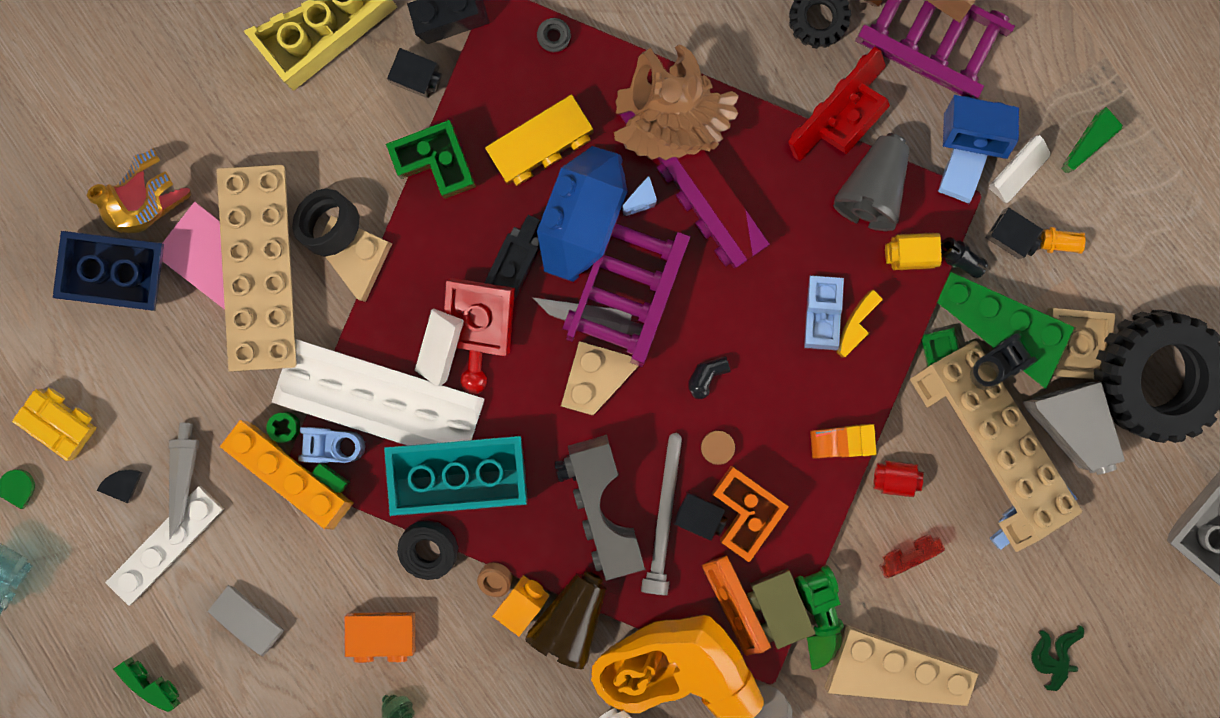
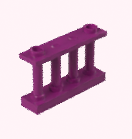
M887 0L876 23L871 24L870 27L864 24L860 29L855 42L871 50L876 46L881 49L884 57L960 96H970L978 99L984 85L978 83L979 78L977 74L997 35L1000 33L1007 37L1013 32L1015 25L1008 22L1010 18L996 10H991L989 13L973 4L960 23L955 19L952 20L935 55L931 54L930 58L919 53V47L917 46L936 9L934 5L926 0L906 38L901 39L900 42L888 37L889 31L887 29L902 0ZM968 18H971L986 26V29L965 70H961L958 73L948 67L949 62L947 59Z
M615 223L603 256L592 266L576 312L569 310L563 329L568 331L566 340L573 342L576 331H580L627 349V353L633 354L630 363L643 367L690 236L677 232L674 241L668 239L665 242ZM611 237L661 254V258L667 260L663 272L656 270V273L605 255ZM603 268L649 285L650 290L656 291L652 303L645 302L643 305L594 287L599 269ZM588 299L639 317L638 321L644 323L640 335L633 333L630 336L582 318Z

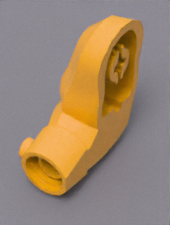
M706 615L681 620L657 621L649 624L612 645L592 666L591 681L597 694L608 705L620 711L624 710L626 713H641L663 702L675 701L686 697L690 693L702 697V702L716 718H754L764 706L763 696L751 671L747 668L740 651L724 629L710 616Z

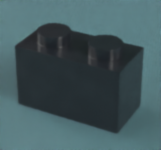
M416 0L407 3L415 35L426 44H431L489 24L483 0Z

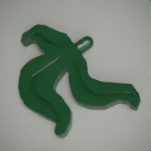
M1080 625L1077 626L1074 632L1064 633L1055 640L1054 646L1059 658L1058 660L1048 654L1051 648L1049 634L1044 630L1038 631L1041 638L1031 652V661L1038 672L1043 674L1052 673L1050 684L1044 685L1047 690L1058 691L1067 680L1068 672L1078 671L1077 666L1069 665L1070 658L1067 652L1072 644L1084 637V628Z

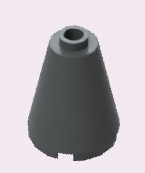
M894 133L878 137L835 196L833 206L842 216L854 223H858L860 218L870 222L868 228L873 230L893 231L896 224L899 222L910 151L903 137Z

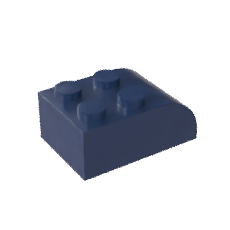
M61 231L52 298L156 311L164 244Z

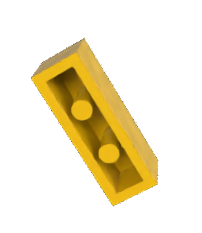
M571 94L488 145L485 149L507 185L514 182L518 186L533 177L534 175L531 171L541 164L548 168L562 159L560 153L567 148L572 147L575 151L590 142L589 135L593 133V128Z

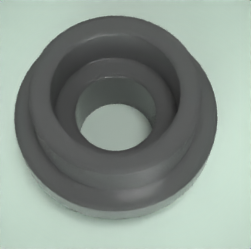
M547 19L538 28V42L546 51H562L570 42V29L561 19ZM551 30H557L560 33L559 40L555 42L550 41L547 37L548 33Z

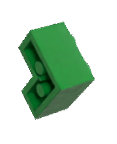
M450 120L386 144L397 176L400 179L432 169L444 199L476 187Z

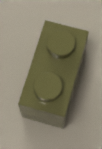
M788 568L750 583L753 591L747 593L754 612L761 610L765 623L760 625L769 643L774 641L776 648L780 649L815 634Z

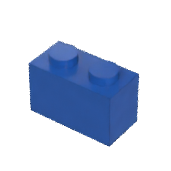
M954 95L944 112L943 147L1008 159L1019 141V107L1006 105L1001 102L974 99L970 96Z

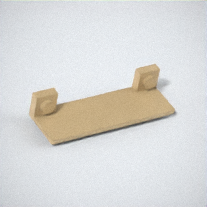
M283 165L217 169L228 372L295 368L297 366L285 167Z
M973 341L933 363L912 377L910 381L927 408L944 397H947L1017 511V513L998 524L1015 552H1018L1082 513V510L1003 382L989 390L979 389L972 383L970 371L973 365L981 357L985 356L979 343ZM982 365L979 367L978 374L982 380L987 382L995 380L996 372L992 366Z

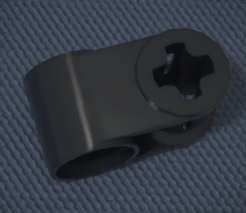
M1019 332L997 345L994 350L981 357L973 365L970 371V378L977 388L982 390L992 389L1038 361L1036 356L1031 357L1021 342L1022 336ZM982 365L992 366L996 372L995 380L991 382L982 380L978 374L979 367Z

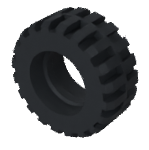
M1152 310L1150 313L1140 312L1133 315V321L1123 320L1117 325L1119 332L1117 334L1109 333L1105 338L1104 342L1108 345L1105 351L1099 350L1096 357L1097 360L1101 361L1100 369H1094V379L1102 384L1113 422L1130 433L1160 443H1166L1167 441L1173 443L1183 442L1186 439V435L1194 438L1202 434L1203 430L1201 427L1203 425L1211 427L1217 421L1214 415L1218 410L1220 411V343H1218L1220 335L1215 329L1207 328V323L1200 319L1172 311ZM1173 345L1180 351L1184 360V381L1181 389L1173 399L1163 405L1153 407L1148 404L1142 392V371L1147 360L1154 352L1164 346Z

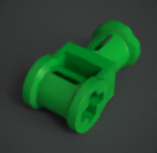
M825 565L817 573L807 577L801 575L796 577V587L804 607L813 615L816 625L813 628L815 635L829 637L841 632L844 625L843 621L838 618L835 608L841 605L838 596L839 588L831 568Z

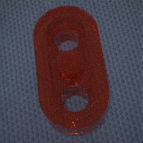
M927 534L912 542L914 547L902 552L899 548L882 556L884 562L879 567L884 578L898 575L944 552L945 547L940 537L932 538L931 534Z

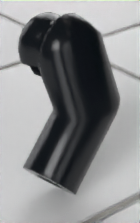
M727 357L703 362L696 366L688 381V389L694 398H706L709 395L708 387L713 377L731 372Z

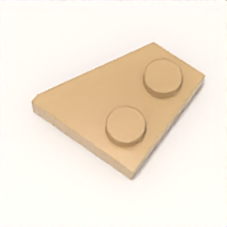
M331 215L322 236L335 226L338 218ZM359 228L354 240L346 249L336 255L326 256V258L356 299L366 302L392 243Z
M579 341L561 406L594 415L638 367L630 363L632 356Z

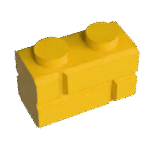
M50 387L46 391L44 389H35L12 422L64 460H74L97 428L90 423L92 417L78 407H75L74 410L63 404L65 397Z

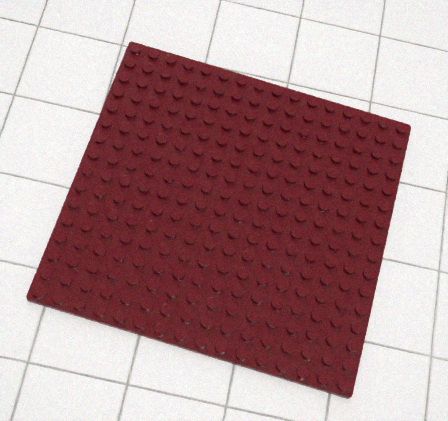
M483 0L489 24L470 31L430 124V127L447 120L451 121L476 187L444 199L432 169L407 178L382 237L383 240L392 243V246L366 302L358 299L355 300L334 351L427 380L416 372L415 368L431 310L434 308L444 312L446 281L450 278L484 283L507 234H510L514 227L521 230L528 214L540 220L542 219L560 169L594 146L621 155V165L627 186V194L623 204L648 176L657 199L655 207L628 216L623 214L621 207L616 224L665 242L668 239L674 241L677 232L690 236L643 367L638 366L594 415L561 406L579 341L629 356L633 354L627 353V349L580 331H576L573 342L566 340L568 331L563 329L565 321L549 315L532 297L579 304L592 266L580 273L579 277L572 282L544 272L541 251L539 250L514 302L510 353L507 356L489 353L482 354L481 370L487 377V386L484 391L475 394V396L485 400L472 440L521 436L528 497L526 505L390 516L384 448L407 445L310 414L306 415L302 427L350 431L362 436L365 441V451L361 458L347 463H325L350 481L341 493L353 502L351 507L405 530L417 521L430 520L439 522L447 527L455 536L459 553L485 564H502L509 569L513 576L521 579L524 575L529 580L538 582L543 589L557 595L560 594L576 573L584 574L585 571H590L603 579L602 585L606 587L600 613L639 630L657 621L681 620L702 615L710 616L724 629L738 648L754 679L769 685L774 684L792 644L777 649L773 641L770 642L771 648L746 656L702 565L710 560L727 556L748 600L747 593L753 591L750 585L751 582L788 568L795 583L796 577L800 575L807 577L821 571V567L826 565L872 455L812 458L810 431L874 424L877 445L952 269L946 263L945 258L941 257L940 267L893 270L892 264H886L885 245L891 242L892 237L900 234L939 233L941 242L947 237H952L956 241H963L980 203L981 194L975 190L971 202L966 203L940 193L938 190L943 176L908 161L899 222L896 224L893 231L873 230L868 228L870 222L861 218L858 223H854L842 216L834 208V200L836 194L872 147L871 145L858 141L845 154L821 138L809 153L799 161L794 158L788 142L794 130L802 126L808 118L706 76L713 87L710 89V93H719L721 95L733 91L738 95L737 102L733 105L738 115L734 120L729 121V129L720 132L723 139L718 142L719 145L715 149H711L710 152L704 151L770 244L734 269L731 264L725 267L714 251L719 246L712 236L706 239L695 224L699 220L692 208L686 211L676 197L680 190L673 181L667 183L657 169V166L661 164L657 158L651 160L647 156H638L635 151L626 149L623 143L615 141L614 132L626 127L621 116L616 113L617 106L615 102L618 97V90L631 87L638 57L646 50L530 0ZM550 18L563 20L570 29V42L565 49L559 52L546 51L540 46L537 39L539 26ZM551 30L547 37L550 41L555 42L559 40L560 33L557 30ZM655 54L663 68L670 73V67L675 62ZM651 69L648 72L647 80L652 78ZM572 94L593 128V133L589 135L591 141L575 151L572 147L567 148L560 153L562 159L548 168L541 164L533 169L531 172L534 176L524 183L516 186L512 182L507 185L485 147ZM611 237L605 253L609 257L656 273V270L663 272L667 260L661 258L662 255L615 237ZM603 268L599 269L593 285L643 305L645 302L651 304L656 292L650 290V286ZM810 276L844 278L840 338L852 312L869 291L874 290L883 299L859 323L868 334L846 357H841L837 350L804 348ZM588 299V302L586 304L591 306L612 308ZM632 315V322L644 324L638 321L639 317ZM456 348L448 379L442 384L443 386L465 392L460 380L462 374L468 369L469 350ZM726 356L731 372L713 377L708 387L709 395L706 398H694L688 389V381L696 366L700 363ZM712 431L726 432L735 443L733 457L724 464L710 463L701 452L703 438ZM299 432L289 456L312 473L319 463L298 461V456L302 454L303 434ZM678 433L682 438L664 568V574L667 575L666 581L669 582L668 595L649 594L641 592L642 580L646 578L647 572L651 571L668 439L671 434ZM604 435L608 437L618 476L604 489L600 499V509L605 517L614 524L634 528L645 570L607 581L603 570L596 571L591 552L596 551L597 548L594 539L587 540L582 521L588 519L585 508L578 509L573 489L579 488L577 480L574 481L571 478L560 482L557 475L558 469L555 468L556 461H562L569 455V445ZM347 437L344 438L340 444L341 452L345 456H352L355 452L353 440ZM730 466H733L789 506L750 562L720 541V538L735 519L738 512L715 497L712 491ZM686 492L725 509L723 516L727 517L728 520L720 536L714 534L712 541L674 525L673 521ZM761 610L755 612L759 623H765Z

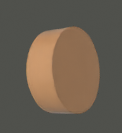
M712 431L703 438L701 452L710 463L724 464L733 457L735 443L726 432Z
M489 563L481 569L477 578V584L486 595L501 597L509 591L513 578L509 569L504 565Z

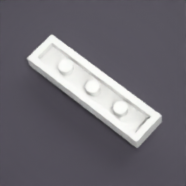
M198 486L187 498L183 521L171 539H169L168 517L105 583L128 606L132 605L212 523L224 508L202 486Z

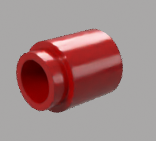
M885 460L884 464L876 463L873 489L881 490V494L914 498L916 491H922L924 472L918 471V464Z

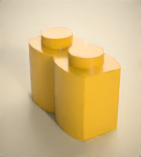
M900 234L892 237L891 242L885 245L886 264H892L893 270L940 267L942 262L940 234Z

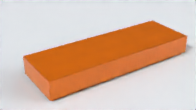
M723 556L703 564L702 566L744 654L746 656L758 654L771 648L728 557Z

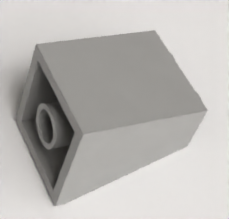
M1084 382L1023 401L1026 410L1078 468L1089 470V473L1096 472L1097 475L1116 470V464L1125 461L1101 382Z

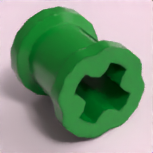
M290 412L274 414L267 422L266 431L268 436L278 443L295 440L300 432V420L295 414ZM288 420L289 424L287 427L291 432L280 435V426L277 425L278 421Z

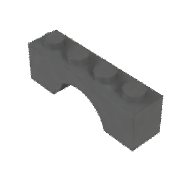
M607 435L569 445L570 457L564 458L569 478L576 476L579 488L573 489L578 509L585 508L588 519L583 520L582 523L587 540L594 539L597 548L596 551L591 552L596 571L603 570L607 581L645 570L634 528L614 524L605 517L600 509V499L604 489L618 476Z

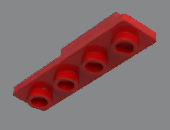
M875 46L868 54L863 55L852 72L838 82L831 95L824 102L816 106L810 118L802 126L794 130L788 143L795 159L801 161L821 138L847 154L890 107L886 97L868 87L886 67L881 49Z

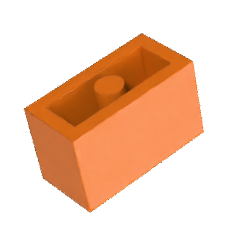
M415 612L348 613L344 616L345 657H354V662H373L374 657L386 656L388 662H406L407 656H413L416 652Z

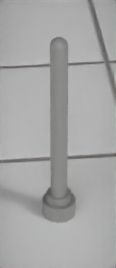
M678 433L671 434L668 439L651 571L647 572L646 578L642 580L641 592L649 594L668 595L669 582L666 581L667 575L664 574L682 443V438Z

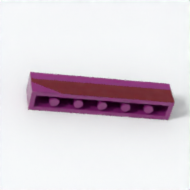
M652 78L648 80V83H650L651 85H652ZM632 111L619 114L625 124L635 116ZM701 149L695 155L686 154L680 158L672 157L667 160H663L660 157L657 158L661 163L657 166L659 173L667 183L673 181L680 190L676 197L686 211L692 208L699 220L695 224L706 239L712 236L719 246L714 251L725 267L731 264L735 269L770 245L704 150Z

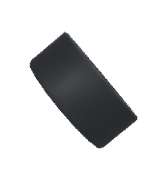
M326 188L314 191L306 196L298 205L293 216L292 229L295 238L314 254L326 257L338 254L346 249L354 240L359 229L360 216L356 206L337 190ZM339 207V217L335 226L322 237L314 238L313 230L318 218L330 208Z

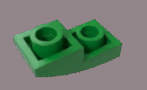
M132 657L113 669L133 692L153 706L170 712L181 704L177 699L179 693L169 680L164 681L161 676L150 684L147 680L149 674L141 662H135Z

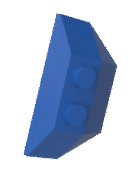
M592 146L560 169L537 230L544 272L574 282L580 273L590 268L603 256L627 194L625 175L621 165V155Z

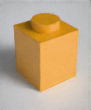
M523 575L492 617L519 637L541 610L550 595L544 591L538 582L529 580Z

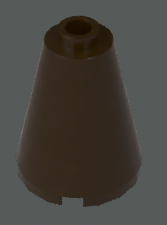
M585 571L584 574L576 573L529 629L525 638L526 642L545 656L550 653L558 657L557 662L574 669H584L589 660L606 593V587L602 585L603 579L590 571Z

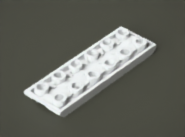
M295 339L297 366L295 368H282L272 402L407 446L472 440L485 400L484 398L443 385L439 387L428 380Z

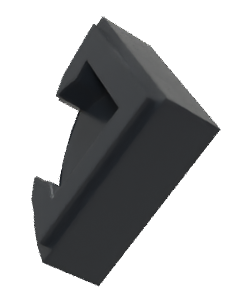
M131 469L115 472L101 482L97 491L125 503H130L142 472Z

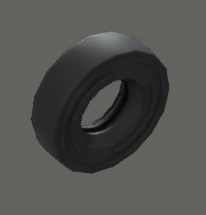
M430 520L417 521L407 527L400 537L397 554L401 565L408 573L416 578L433 580L441 578L451 570L457 560L458 545L452 532L441 523ZM421 540L434 542L439 547L440 556L430 561L421 558L416 551L417 542Z

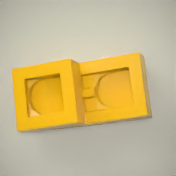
M874 290L869 291L859 302L844 327L837 350L841 357H846L868 334L859 323L883 300Z

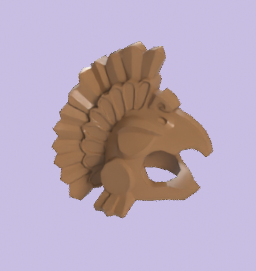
M680 44L674 47L678 58L675 64L670 67V73L663 68L660 60L650 47L638 57L631 87L618 90V97L615 102L617 106L616 113L623 114L632 111L635 116L628 120L626 127L614 132L615 141L623 143L626 149L635 151L638 156H647L651 160L658 157L667 160L672 157L680 158L686 154L695 155L701 149L710 152L723 139L720 132L729 129V121L734 120L738 115L736 108L733 106L737 102L738 95L733 91L721 95L719 93H710V89L713 88L710 80L705 75L701 76L695 56L690 50ZM650 69L652 71V85L647 80Z

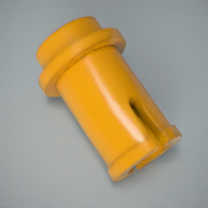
M1050 227L1049 230L1043 229L1040 245L1041 249L1047 250V253H1053L1056 250L1082 254L1085 248L1086 237L1084 232L1057 231L1055 227Z

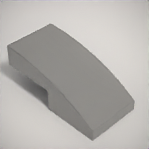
M229 585L207 611L239 640L263 657L284 632L262 609L256 608L235 587Z

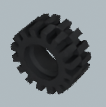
M794 0L789 11V26L794 31V37L796 39L799 38L803 45L809 44L812 48L816 49L818 47L826 48L833 43L835 44L849 27L851 10L848 8L849 2L848 0ZM822 4L831 10L833 19L827 28L816 29L809 24L807 11L813 5Z

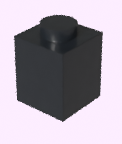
M399 48L387 80L393 85L428 98L430 91L436 92L442 74L438 72L440 67L436 62Z
M1006 208L1001 212L985 238L1017 259H1022L1026 255L1032 256L1042 242V239L1038 236L1043 229L1011 208Z
M686 492L673 523L712 541L714 534L718 536L722 534L728 518L723 516L725 512L723 507Z

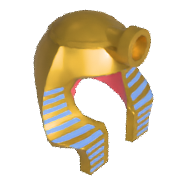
M153 148L145 153L133 156L128 172L116 186L108 184L105 187L102 184L92 186L87 192L90 202L98 206L103 221L111 229L119 233H139L146 230L155 221L191 196L189 188H181L180 190L169 192V194L161 195L165 189L173 185L166 171L150 179L145 188L144 170L160 161Z

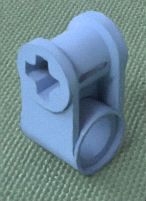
M300 427V433L303 434L302 454L298 456V461L347 463L358 460L364 454L365 441L358 433L335 431L328 428ZM346 437L355 443V452L350 457L345 456L340 450V444Z

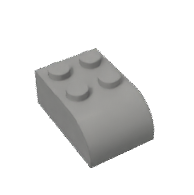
M1220 471L1177 520L1167 538L1168 543L1219 586Z

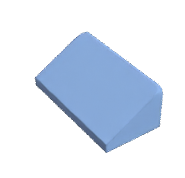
M649 176L623 204L622 211L624 215L628 216L655 207L657 199Z

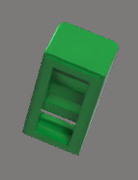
M1107 107L1096 113L1063 163L1061 169L1065 173L1074 171L1122 129L1123 125Z

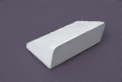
M1040 135L1031 138L989 185V189L1003 202L1008 203L1050 157V151L1044 139Z
M433 308L415 371L432 384L440 387L448 379L464 320Z

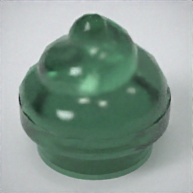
M383 696L382 718H413L415 711L412 709L413 704L406 696Z

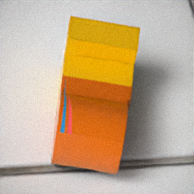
M874 424L810 431L812 458L877 455Z

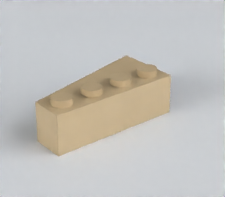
M846 625L842 635L840 650L835 655L824 688L830 694L968 706L979 674L972 668Z

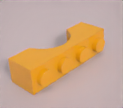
M239 420L220 445V448L323 529L334 530L353 505V502L345 495L336 493L315 478L311 472L288 456L277 445L276 441H273L251 422Z

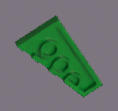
M950 272L937 302L993 348L1019 332L1022 336L1020 340L1031 357L1036 356L1038 359L1036 363L1025 369L1024 372L1045 389H1048L1076 329L1074 326L953 272Z

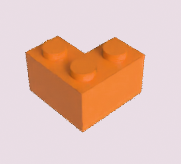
M733 466L729 467L712 491L715 497L738 512L735 519L720 538L721 543L750 562L789 506Z

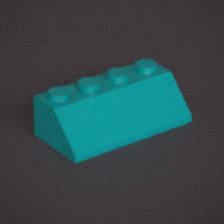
M521 436L384 448L390 516L526 505L528 503Z

